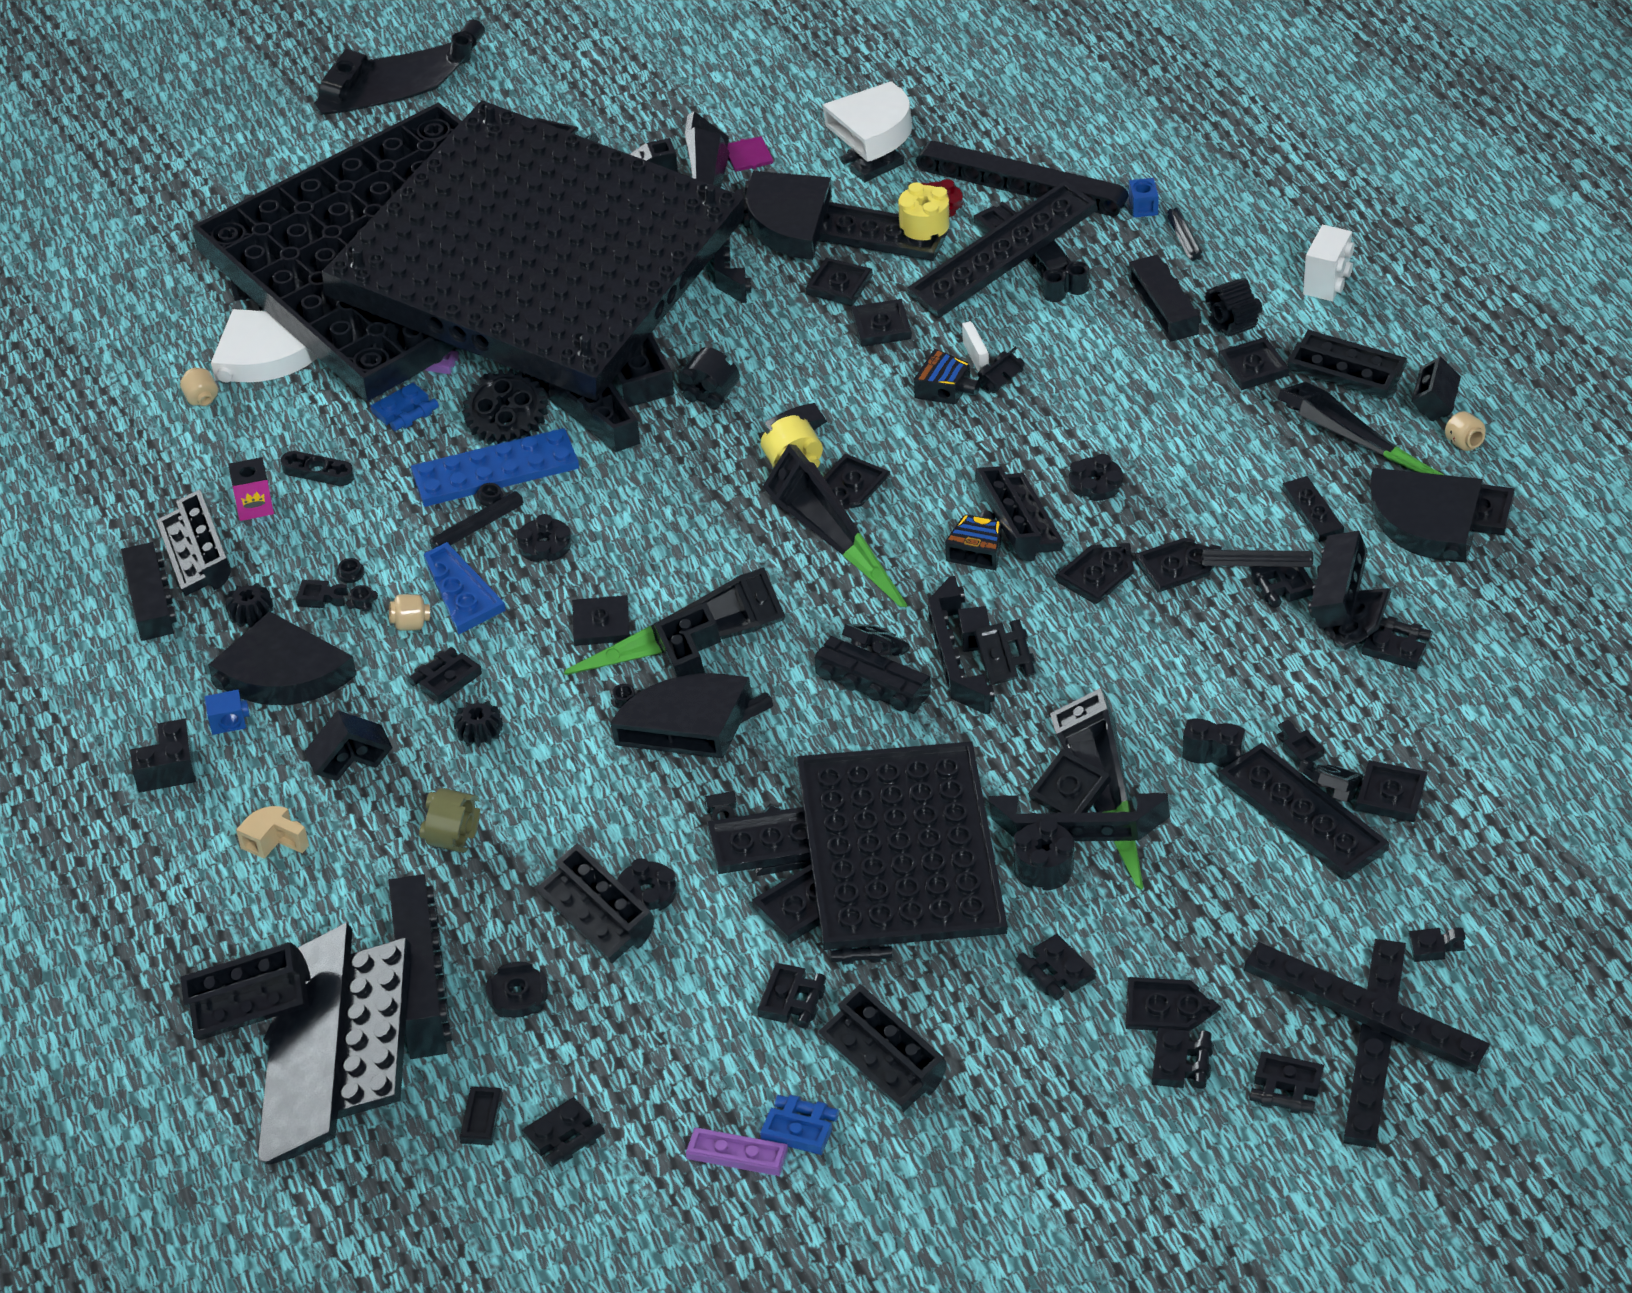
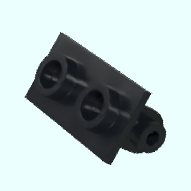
M1016 346L1008 353L1006 351L1001 352L994 360V364L991 366L986 364L978 372V380L980 385H983L986 393H995L1008 382L1002 374L1011 380L1023 371L1024 361L1014 356L1017 350Z

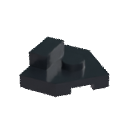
M1306 760L1300 762L1298 771L1314 780L1317 785L1325 788H1334L1333 798L1344 802L1355 798L1357 788L1362 785L1364 778L1363 774L1335 765H1317V768H1315L1314 762Z

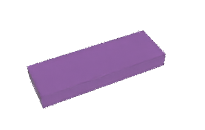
M694 1128L686 1151V1159L780 1176L788 1152V1144Z

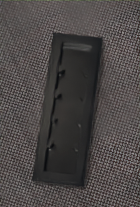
M1308 476L1283 483L1282 491L1318 542L1327 540L1329 535L1344 533V526Z

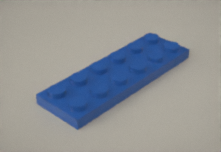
M565 428L412 465L411 471L423 506L426 507L475 495L481 485L485 483H495L500 488L579 469V462Z

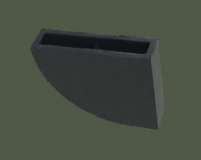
M753 171L750 181H746L745 195H747L748 221L755 236L763 244L781 254L813 260L832 199L831 177Z
M1373 468L1370 478L1372 510L1377 524L1385 535L1411 553L1432 559L1467 563L1476 529V522L1479 517V510H1481L1483 502V479Z
M272 612L267 613L208 664L211 682L217 689H224L227 692L239 689L241 699L265 705H291L315 700L336 691L357 675L352 655Z
M699 673L678 676L654 684L628 700L616 713L610 723L614 744L616 746L723 759L744 718L749 700L753 698L750 679L746 676Z

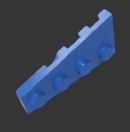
M447 542L424 553L425 563L458 635L506 611L505 603Z

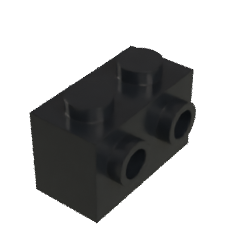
M1439 356L1420 367L1411 402L1421 414H1424L1432 422L1441 417H1447L1454 410L1461 376Z

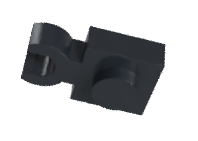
M302 579L296 597L297 607L325 608L326 603H331L338 607L344 606V596H348L347 585L336 584L330 587L329 581Z

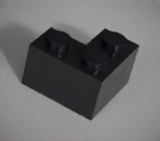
M706 602L654 623L659 643L675 677L705 673L698 651L721 642L716 621Z
M337 710L304 752L315 775L338 781L353 761L376 768L393 747L381 724Z
M186 718L157 723L159 744L130 749L132 772L138 793L196 782L192 741Z

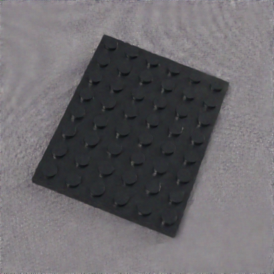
M973 741L797 756V769L824 950L1007 934L1008 925Z

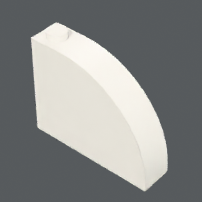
M892 81L823 104L827 128L853 148L867 162L882 157L898 148L906 141L912 130L908 96Z
M233 309L211 365L214 379L217 381L260 382L280 378L299 371L318 357L266 311Z

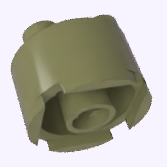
M440 788L437 792H430L426 800V808L428 809L426 821H423L420 826V838L425 839L429 846L459 853L467 852L469 848L463 846L467 838L474 839L479 825L480 808L475 807V801L480 802L479 797L447 788Z

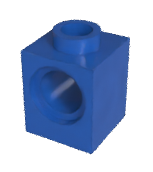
M1154 178L1129 180V203L1133 218L1158 215L1159 196Z
M239 689L204 696L212 735L246 728L245 717H250L247 700L241 701Z

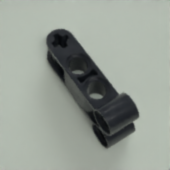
M1055 240L1027 258L1043 279V296L1047 301L1060 302L1065 299L1068 292L1073 295H1082L1089 290V266L1081 261L1071 262Z

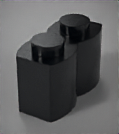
M1188 719L1183 733L1182 758L1193 763H1213L1224 768L1244 755L1245 729L1235 724H1215L1205 719Z

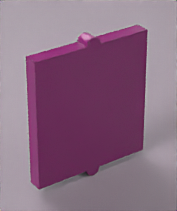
M762 136L728 143L729 160L735 172L773 164V159Z

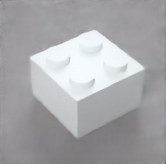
M1322 224L1306 254L1304 295L1333 301L1337 292H1342L1345 277L1349 278L1353 269V263L1350 262L1355 246L1351 242L1352 231Z

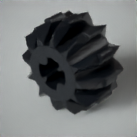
M247 582L243 587L236 585V590L229 591L228 598L225 600V608L229 619H231L232 623L237 622L239 627L248 624L251 628L253 623L258 622L267 613L273 611V600L270 592L267 590V587H261L259 583L250 586Z
M477 699L474 704L466 702L465 708H457V714L454 717L453 723L459 741H464L467 746L476 743L479 748L483 742L491 745L492 739H499L500 731L503 730V720L497 706H492L490 701L482 704Z

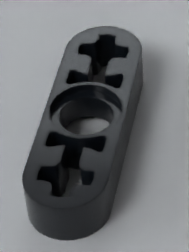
M299 451L287 452L280 459L283 473L288 476L336 486H346L354 480L353 467L347 461ZM318 466L324 467L322 470L319 471L311 470L314 467Z

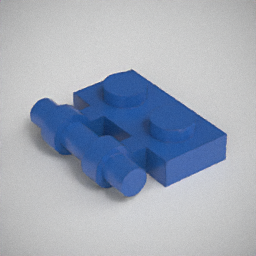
M414 382L370 405L372 413L385 425L390 424L394 431L412 426L413 421L421 417L426 418L432 414L433 410L439 408L437 400L433 398L429 401L428 394Z
M777 1095L775 1107L783 1110L770 1108L760 1132L761 1140L788 1144V1147L822 1155L832 1132V1122L824 1120L836 1122L839 1110L830 1108L827 1103L819 1101L816 1104L802 1101L801 1097L790 1095L789 1097ZM797 1113H802V1114L810 1115L811 1117L804 1116V1115H800V1114H797Z

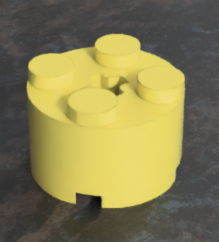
M918 182L910 184L898 200L900 229L904 230V234L907 237L915 240H930L931 236L938 234V237L942 236L949 228V198L947 190L943 187L922 185Z
M795 415L781 418L771 425L773 429L768 435L766 432L763 434L761 448L773 468L788 444L797 445L806 458L813 462L817 468L819 467L823 446L805 418L802 420L799 416Z

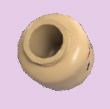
M191 368L185 372L180 381V387L188 403L193 406H207L212 403L218 394V386L210 371L206 369Z
M1458 412L1447 422L1445 428L1446 438L1461 450H1473L1479 447L1485 439L1486 428L1484 423L1469 412Z
M399 594L395 597L394 601L389 602V623L394 624L395 628L399 631L420 630L424 625V621L430 620V605L424 604V599L421 595Z

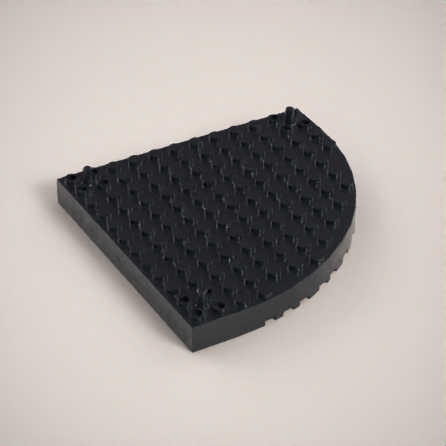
M439 102L192 226L197 250L367 402L419 374L431 365L440 363L443 357L455 349L456 346L324 295L322 271L462 122V120Z

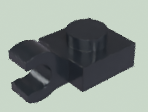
M1289 720L1278 724L1282 732L1277 734V738L1283 743L1282 749L1298 767L1303 760L1313 762L1324 756L1325 748L1308 730L1299 733Z
M1440 928L1409 931V942L1414 962L1444 960L1446 952L1465 950L1463 940H1466L1464 928H1452L1443 935H1441Z

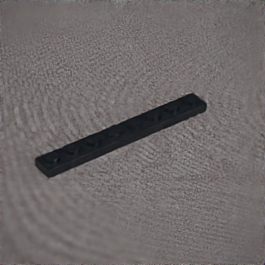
M1375 939L1367 990L1398 1003L1406 943ZM1363 1023L1361 1025L1343 1143L1376 1148L1392 1036Z
M1261 942L1257 943L1245 962L1244 971L1473 1073H1477L1489 1052L1490 1043Z

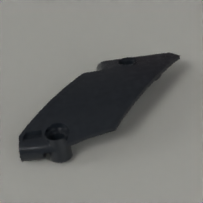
M470 19L460 32L452 35L450 43L407 54L370 60L367 55L346 48L324 76L319 88V97L314 102V106L320 115L342 113L401 101L436 89L460 64L470 61L471 53L483 37L485 28L480 21Z

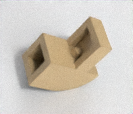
M281 806L264 807L253 812L236 829L240 848L264 859L278 843L300 853H303L309 846L305 827L297 821H291L288 808Z

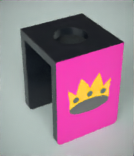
M263 457L229 463L228 467L239 520L244 521L273 515L274 511Z

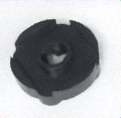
M1107 454L1075 461L1070 465L1069 487L1075 495L1081 498L1084 495L1090 497V500L1093 501L1106 500L1114 497L1123 484L1122 469L1117 463L1111 461V457ZM1092 477H1100V480L1096 481V479Z
M548 514L539 515L536 520L528 522L516 533L520 554L533 562H539V559H548V562L558 560L566 555L571 547L572 539L569 527L560 520L552 519L551 515ZM549 538V541H540V539Z
M638 858L631 863V866L624 869L617 879L649 910L659 908V911L663 910L676 897L675 872L658 862ZM645 884H650L653 887L652 889L647 888L645 891L641 890V886Z
M518 961L504 964L498 968V973L492 979L490 976L486 982L488 1003L495 1010V1014L501 1018H518L539 1013L544 1008V1003L549 993L545 973L541 969L540 972L534 969L532 964ZM516 986H520L521 990H523L518 993L512 992Z

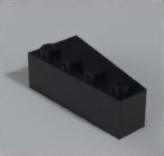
M612 382L596 401L548 383L550 400L615 452L640 444L638 420Z

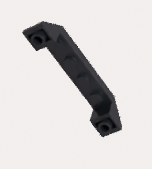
M738 189L735 192H733L738 195L744 196L743 189ZM744 199L743 221L741 223H744L745 214H747V199ZM729 237L714 255L716 288L741 303H747V293H751V278H746L745 268H730V263H726L731 262L730 247H726L730 246Z
M950 576L928 599V620L950 698L983 714H990V702H995L993 686L987 685L984 674L966 677L964 668L959 669L958 667L960 665L958 648L953 649L952 645H955L952 628L947 629V626H949L948 616L958 615L961 603H965V593L963 586L958 587L956 577Z
M1168 793L1138 794L1137 812L1022 814L1018 795L989 796L988 798L992 820L1013 838L1016 832L1027 825L1051 818L1058 825L1068 830L1074 841H1139L1170 818Z

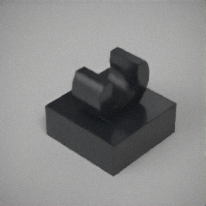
M735 791L705 796L706 812H712V821L719 820L718 814L720 812H726L729 818L735 817L734 810L732 809L736 808L737 803Z

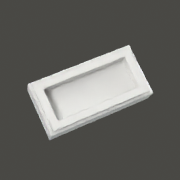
M971 321L962 323L963 344L979 372L986 364L989 365V353Z

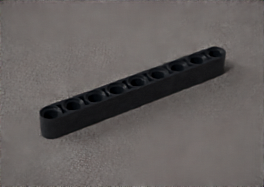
M937 141L927 142L916 158V165L921 171L1036 199L1063 181H1067L1096 202L1098 210L1095 213L1115 217L1120 213L1129 197L1126 188L1119 184Z

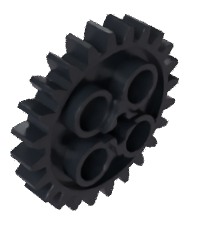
M499 369L498 376H494L492 372H489L488 380L480 377L481 385L472 384L473 392H466L468 400L463 401L465 409L462 410L466 426L470 428L472 435L477 434L479 441L486 438L488 445L492 444L494 440L497 441V444H500L503 441L509 442L514 439H521L524 435L526 437L531 436V430L539 432L538 423H545L543 415L548 414V400L544 387L541 388L539 380L534 381L530 375L525 377L524 373L520 371L517 375H514L513 369H510L508 374L505 375L502 369Z

